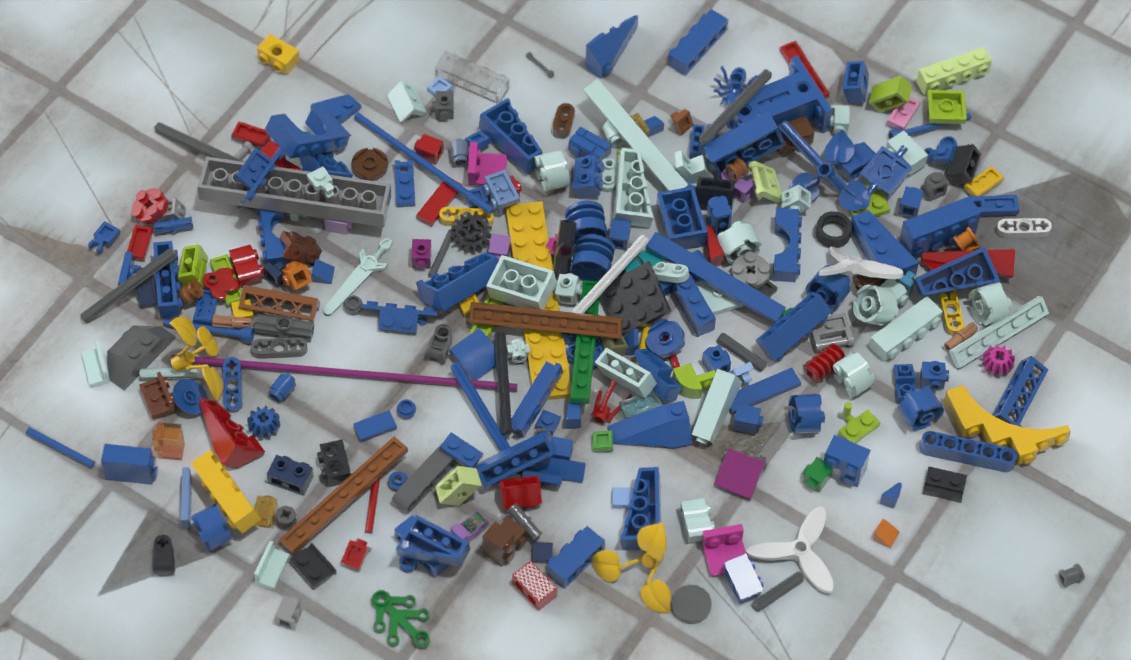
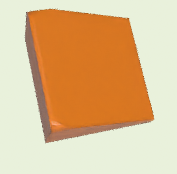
M882 518L874 533L873 540L891 548L900 531Z

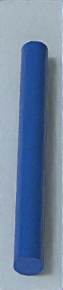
M31 427L27 428V435L90 468L94 467V460Z

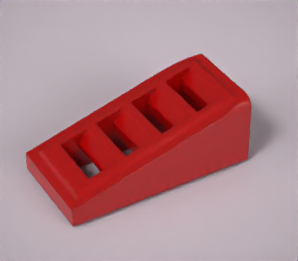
M707 225L706 246L708 261L717 267L724 263V252L712 227Z

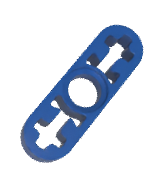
M229 357L223 362L224 405L229 412L235 413L241 410L243 406L242 366L236 357ZM231 363L235 364V375H231V370L229 368L231 366ZM232 380L238 382V386L234 389L228 388V383ZM231 394H233L235 397V406H231L230 404L232 402Z

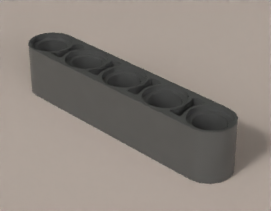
M438 447L395 492L392 502L406 513H410L456 465L457 461L439 450Z

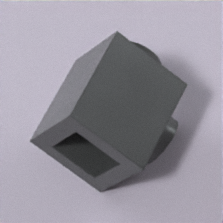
M435 91V101H432V112H435V119H454V91Z

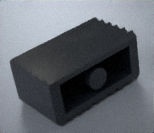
M972 143L971 145L956 146L957 149L952 163L949 164L945 172L947 179L952 185L973 182L972 179H974L977 171L976 168H978L977 165H979L978 162H980L979 159H981L980 156L982 155Z

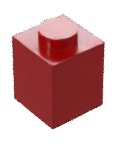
M423 133L422 137L415 142L414 149L419 156L429 163L436 165L444 152V142Z

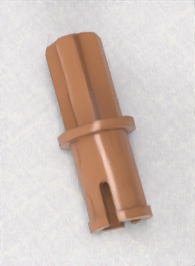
M214 315L212 319L214 327L230 329L251 328L250 324H243L251 323L250 317Z
M971 322L961 331H956L955 335L944 343L945 349L949 352V350L970 338L977 332V325Z

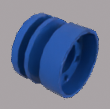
M591 200L580 201L570 205L565 210V219L577 223L574 247H576L577 239L586 234H595L607 238L604 208L600 203Z
M586 234L580 236L577 239L575 255L570 270L572 274L578 276L580 280L600 281L611 269L615 252L614 244L609 239L600 235Z

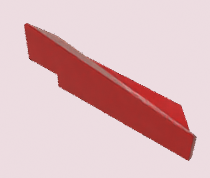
M987 250L998 276L1013 278L1015 250ZM973 251L923 252L920 266L933 270Z

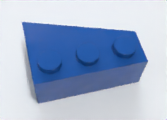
M418 515L414 517L396 547L397 554L400 557L460 567L471 550L468 541Z

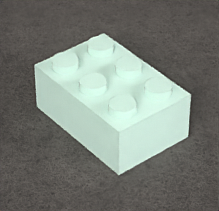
M502 255L486 287L489 297L518 307L544 309L557 281L552 270Z

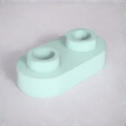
M605 158L602 160L604 172H602L603 187L601 190L609 193L616 189L618 163L613 158Z
M659 262L653 266L659 281L682 283L689 278V270L685 265Z

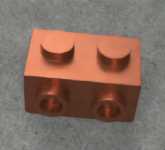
M283 231L280 235V238L287 246L282 254L284 258L314 266L315 259L318 260L322 249L313 237H303L294 231H291V233Z
M161 372L157 373L156 379L139 384L152 419L175 412L173 404L176 403L173 398V392L169 393V382L167 377H162Z

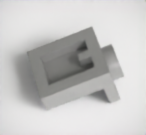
M177 198L168 199L166 213L156 219L158 222L171 218H185L186 208Z

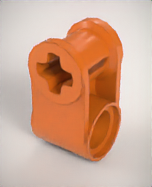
M969 227L959 236L953 237L962 251H975L981 248L976 236Z

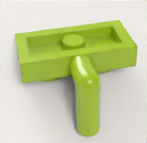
M846 402L842 416L848 424L838 431V435L848 441L858 443L877 429L881 422L868 409L854 418L851 415L852 404Z

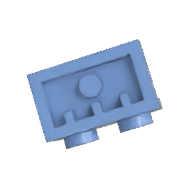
M506 169L485 176L484 192L490 196L491 206L494 210H497L499 215L503 214V208L520 202V197Z

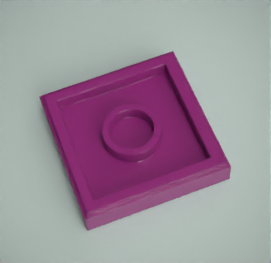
M728 448L714 485L752 499L766 463Z

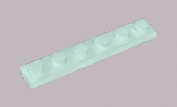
M1037 296L1008 314L1007 317L996 321L949 350L955 367H963L988 350L989 346L995 347L997 343H1002L1049 314L1043 297Z

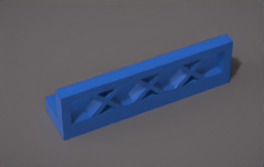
M1032 356L1021 360L992 415L1009 424L1019 426L1049 369ZM1034 366L1041 371L1039 377H1034L1032 370ZM1026 381L1031 383L1032 390L1026 392ZM1018 396H1022V397H1023V401H1024V405H1023V406H1020V407L1018 406V402H1017V397H1018ZM1013 410L1016 415L1015 422L1008 417L1009 412Z
M547 361L545 362L511 418L513 432L525 437L564 373L561 364L556 362L553 365Z

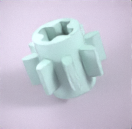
M514 339L510 342V345H507V358L511 357L515 363H521L527 359L530 347L522 339Z

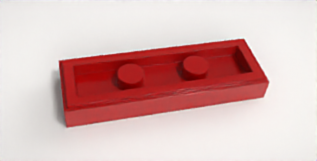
M442 182L416 214V219L432 227L440 217V210L448 207L459 192L445 182Z

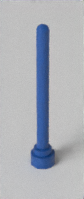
M966 113L967 120L972 118L970 113ZM928 123L906 130L895 128L888 131V136L890 140L902 131L911 136L952 124Z
M165 319L163 321L165 327L174 328L169 324L172 320ZM192 323L196 331L199 327L204 326L212 334L238 337L246 343H252L254 339V328L245 327V329L237 330Z

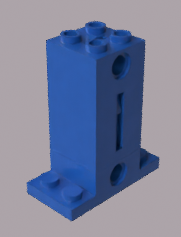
M795 56L790 61L789 76L764 85L726 124L728 129L733 130L742 123L756 118L759 114L769 111L776 125L781 124L783 121L788 122L806 116L809 122L813 120L815 126L822 133H825L830 128L832 108L799 57ZM736 96V97H734V98H731V99H728V105H727V107H728L738 96Z

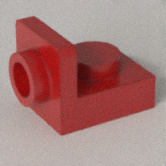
M357 538L356 541L349 540L341 562L361 570L366 555L372 548L367 546L368 542Z

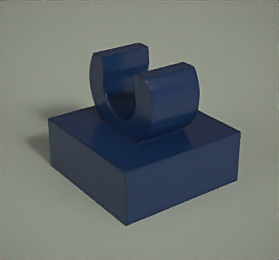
M280 261L275 266L268 262L263 267L264 276L279 288L283 284V273L281 270L285 268V265Z

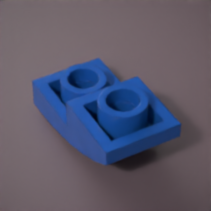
M913 364L893 365L898 403L905 399V393L910 390L916 391Z

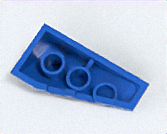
M634 15L624 20L618 28L613 26L610 28V32L607 34L602 32L586 44L585 66L599 78L613 71L638 28V16Z
M332 152L299 157L303 171L313 172L324 167L329 175L349 178L353 176L342 161L338 163L333 158L334 154Z
M684 401L665 404L608 426V431H613L614 445L637 446L639 444L649 445V447L653 448L665 446L667 449H677L693 445L689 415Z

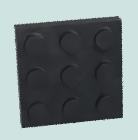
M649 261L615 278L602 293L610 316L623 318V337L632 330H638L672 312Z

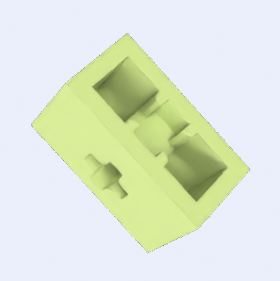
M457 466L435 486L439 502L456 506L462 504L481 487L477 469Z

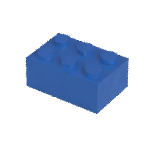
M694 186L658 192L656 206L665 237L683 248L705 245L707 229Z

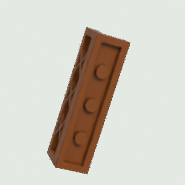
M244 285L239 308L280 316L288 315L291 318L314 322L316 310L320 308V301L318 298ZM246 297L258 300L252 305L245 304ZM265 300L272 301L276 305L269 309L265 308L262 302ZM281 305H294L295 308L289 312H285L281 308ZM302 307L312 309L311 315H302L299 309Z

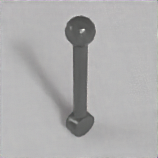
M531 52L526 54V57L541 67L548 77L554 76V72L548 70L534 58Z

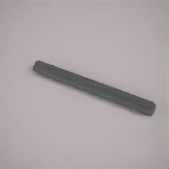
M763 70L699 136V142L707 145L772 78L771 71Z
M158 122L154 127L155 132L208 157L245 162L161 122Z
M169 248L80 314L82 320L88 323L177 257L175 251Z

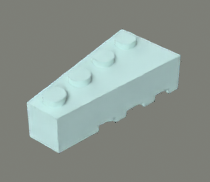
M621 148L618 158L613 219H624L630 221L631 226L650 228L653 213L650 208L651 203L647 193V183L644 178L640 150Z

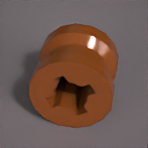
M740 158L736 159L733 164H728L725 167L727 175L734 181H738L741 176L749 173L747 165Z
M191 280L187 286L181 287L179 291L182 299L188 304L193 303L196 298L204 295L202 286L196 280Z

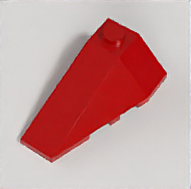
M205 398L199 400L215 453L223 465L240 467L265 453L257 439L252 435L248 437L243 432L244 427L230 419L231 415L217 401Z

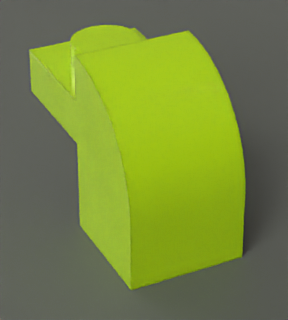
M690 363L674 368L672 378L682 386L680 394L690 399L702 398V390L710 389L716 372L713 370L696 375Z

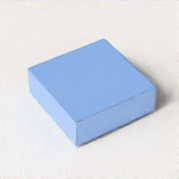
M440 76L427 86V91L434 96L435 91L453 90V86Z
M614 487L612 489L613 508H629L633 495L632 487Z

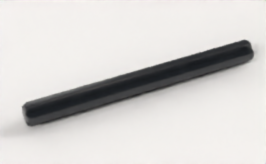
M499 332L495 333L494 338L500 431L502 435L508 436L512 434L506 334Z

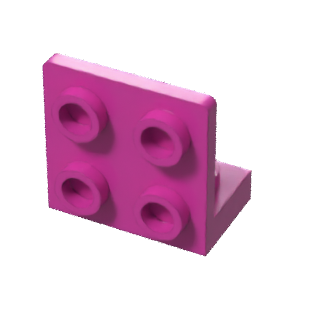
M470 142L468 185L483 186L485 185V176L506 169L507 155L481 153V150H478L477 142Z
M742 524L703 531L702 545L712 577L725 574L722 569L725 562L746 554L743 543L744 529Z

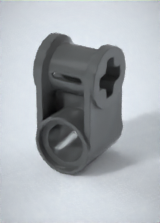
M439 324L436 326L427 348L426 358L430 359L432 357L441 360L443 363L446 362L452 343V330L449 325Z

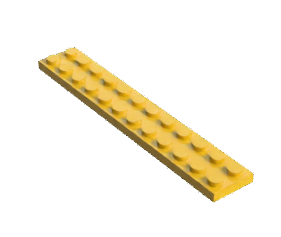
M543 201L513 204L505 207L509 236H511L513 259L553 271L551 253H549L550 247L546 246L548 233ZM554 290L544 310L560 311ZM523 328L525 344H529L530 353H528L527 358L531 385L546 361L553 365L557 362L561 364L564 373L547 400L570 398L571 380L565 342L561 332Z

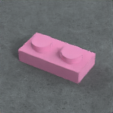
M910 97L909 103L894 109L887 120V124L894 128L905 130L920 107V102Z

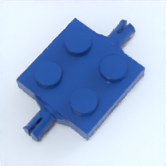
M902 145L895 153L882 146L861 171L860 176L870 184L867 188L870 191V197L876 189L890 197L912 170V166L907 164L902 158L908 151L907 147Z

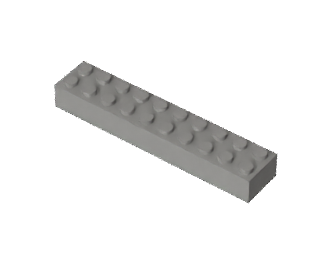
M213 157L205 158L198 183L199 200L379 227L385 226L391 200V184L330 175L333 179L332 186L334 190L332 191L335 195L327 198L322 189L316 192L308 181L307 174L311 172L275 167L270 174L267 173L264 178L267 180L262 187L255 189L257 194L252 201L249 202L247 200L244 204H241L240 201L249 189L234 177L245 162Z

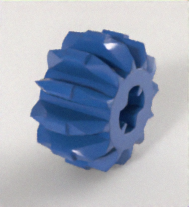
M266 405L263 409L257 406V412L251 411L250 417L247 418L248 430L253 433L254 437L260 435V438L263 439L267 435V437L271 438V433L277 434V428H280L281 424L279 421L280 416L278 413H275L274 408L268 410Z

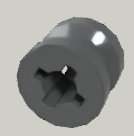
M282 506L277 510L276 519L280 529L288 531L296 525V513L292 507Z

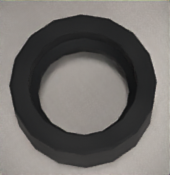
M830 211L820 216L816 226V237L822 245L829 248L830 246L839 248L848 243L851 238L852 223L845 214ZM829 223H837L845 229V233L837 237L830 236L823 231V226Z

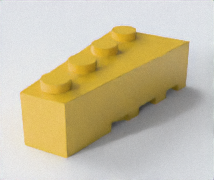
M210 449L191 463L202 478L201 484L207 492L209 490L212 492L209 494L216 504H220L219 510L225 517L227 515L230 517L227 521L233 529L238 528L241 533H244L261 520L226 468Z

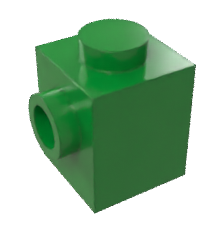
M816 457L811 465L808 464L802 474L804 475L803 483L809 489L820 493L831 478L833 468L823 463L824 460Z

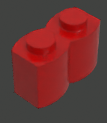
M251 244L229 250L230 261L241 288L244 285L249 286L262 282V275H265L262 264L258 265L257 260H259L257 250L252 249Z
M526 476L519 479L513 478L499 481L503 509L509 510L516 503L519 507L527 506L528 508H534L542 504L539 476Z

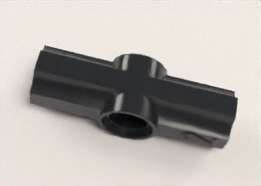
M560 220L558 238L554 246L556 252L553 271L556 278H559L560 274L566 275L570 273L571 261L575 253L574 240L577 223L571 220ZM569 246L567 252H560L562 247Z

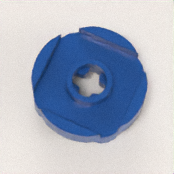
M663 319L650 327L648 338L646 336V343L654 354L665 359L673 356L685 346V334L677 322ZM664 335L670 336L666 342H661Z

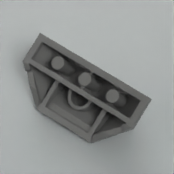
M133 325L107 351L110 381L125 391L139 377L140 369H146L176 337L161 326Z

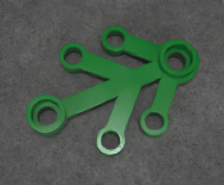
M378 590L372 595L371 603L376 608V621L373 624V628L377 634H382L386 630V625L383 621L384 611L386 610L390 614V630L387 636L388 646L397 647L399 645V636L397 635L398 623L413 637L416 647L423 649L430 644L428 632L424 630L418 631L406 619L417 618L420 622H427L430 618L429 611L425 608L420 610L396 609L393 606L404 605L408 609L414 608L416 606V598L413 595H407L406 597L390 596L385 590ZM379 599L385 600L382 603L378 602ZM412 600L413 603L408 604L407 601ZM425 613L427 616L421 617L420 614ZM382 625L383 628L377 629L376 626ZM395 638L397 641L392 643L389 640ZM420 639H424V640H425L424 643H419L418 641H419Z

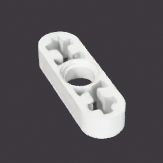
M1045 218L1002 219L998 222L996 232L1002 238L1047 237L1050 234L1052 224ZM1026 225L1029 230L1022 231L1019 229V226Z

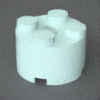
M560 150L534 156L535 164L538 167L535 173L537 179L542 181L543 192L570 185L569 172L564 165L566 161Z
M741 221L733 223L731 228L717 236L724 255L730 264H733L738 257L745 255L747 252H753L757 255L760 252L759 247H762L753 226L747 223L742 224Z
M999 282L971 290L969 293V301L972 300L973 305L970 307L971 313L976 322L984 324V326L1007 317L1009 309L1012 308V302L1010 298L1006 297Z
M865 285L858 290L856 294L858 296L857 300L853 303V311L858 320L883 326L898 315L899 309L893 290L875 285Z
M853 351L833 365V369L836 372L833 376L839 385L844 384L846 387L845 391L850 398L857 396L876 383L874 374H869L868 369L870 366L859 353Z

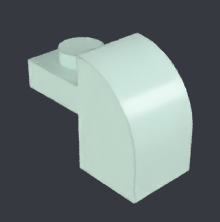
M682 151L675 153L676 161H674V166L686 183L696 184L698 177L714 178L712 163L704 155L689 159Z

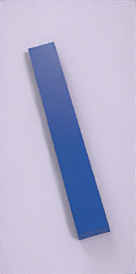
M657 232L654 233L646 245L645 249L669 263L687 266L690 275L774 324L780 319L786 309L782 304Z

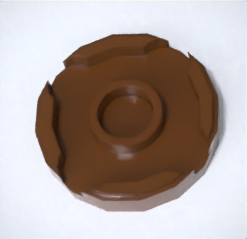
M363 148L357 151L352 158L351 164L352 171L356 177L369 181H376L382 178L387 173L389 166L387 156L377 148Z

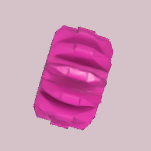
M997 343L995 348L989 346L988 350L983 353L982 365L985 366V372L991 371L992 376L995 373L999 377L1002 376V373L1008 375L1010 370L1014 368L1015 356L1012 355V349L1006 350V345L1001 348Z

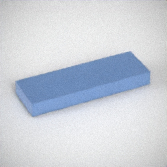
M182 467L181 523L183 529H190L192 474L189 467Z

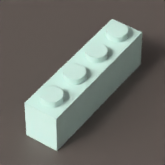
M927 296L874 334L870 339L869 348L884 362L890 358L893 359L903 348H909L918 337L922 338L925 336L929 329L932 327L936 328L942 321L943 311Z

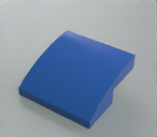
M480 328L450 348V354L462 365L464 371L472 380L480 379L496 367L495 346Z

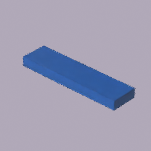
M791 367L742 388L738 391L730 412L732 415L736 414L738 404L755 406L801 386V381Z

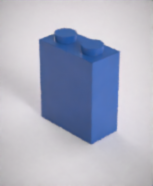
M104 443L101 464L105 480L152 485L153 478H157L158 466H155L156 457L153 456L151 448Z

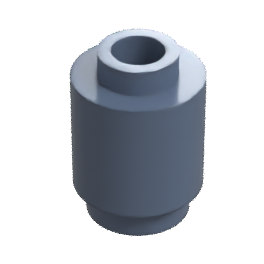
M461 138L454 139L450 143L451 161L454 166L463 167L469 161L468 142Z

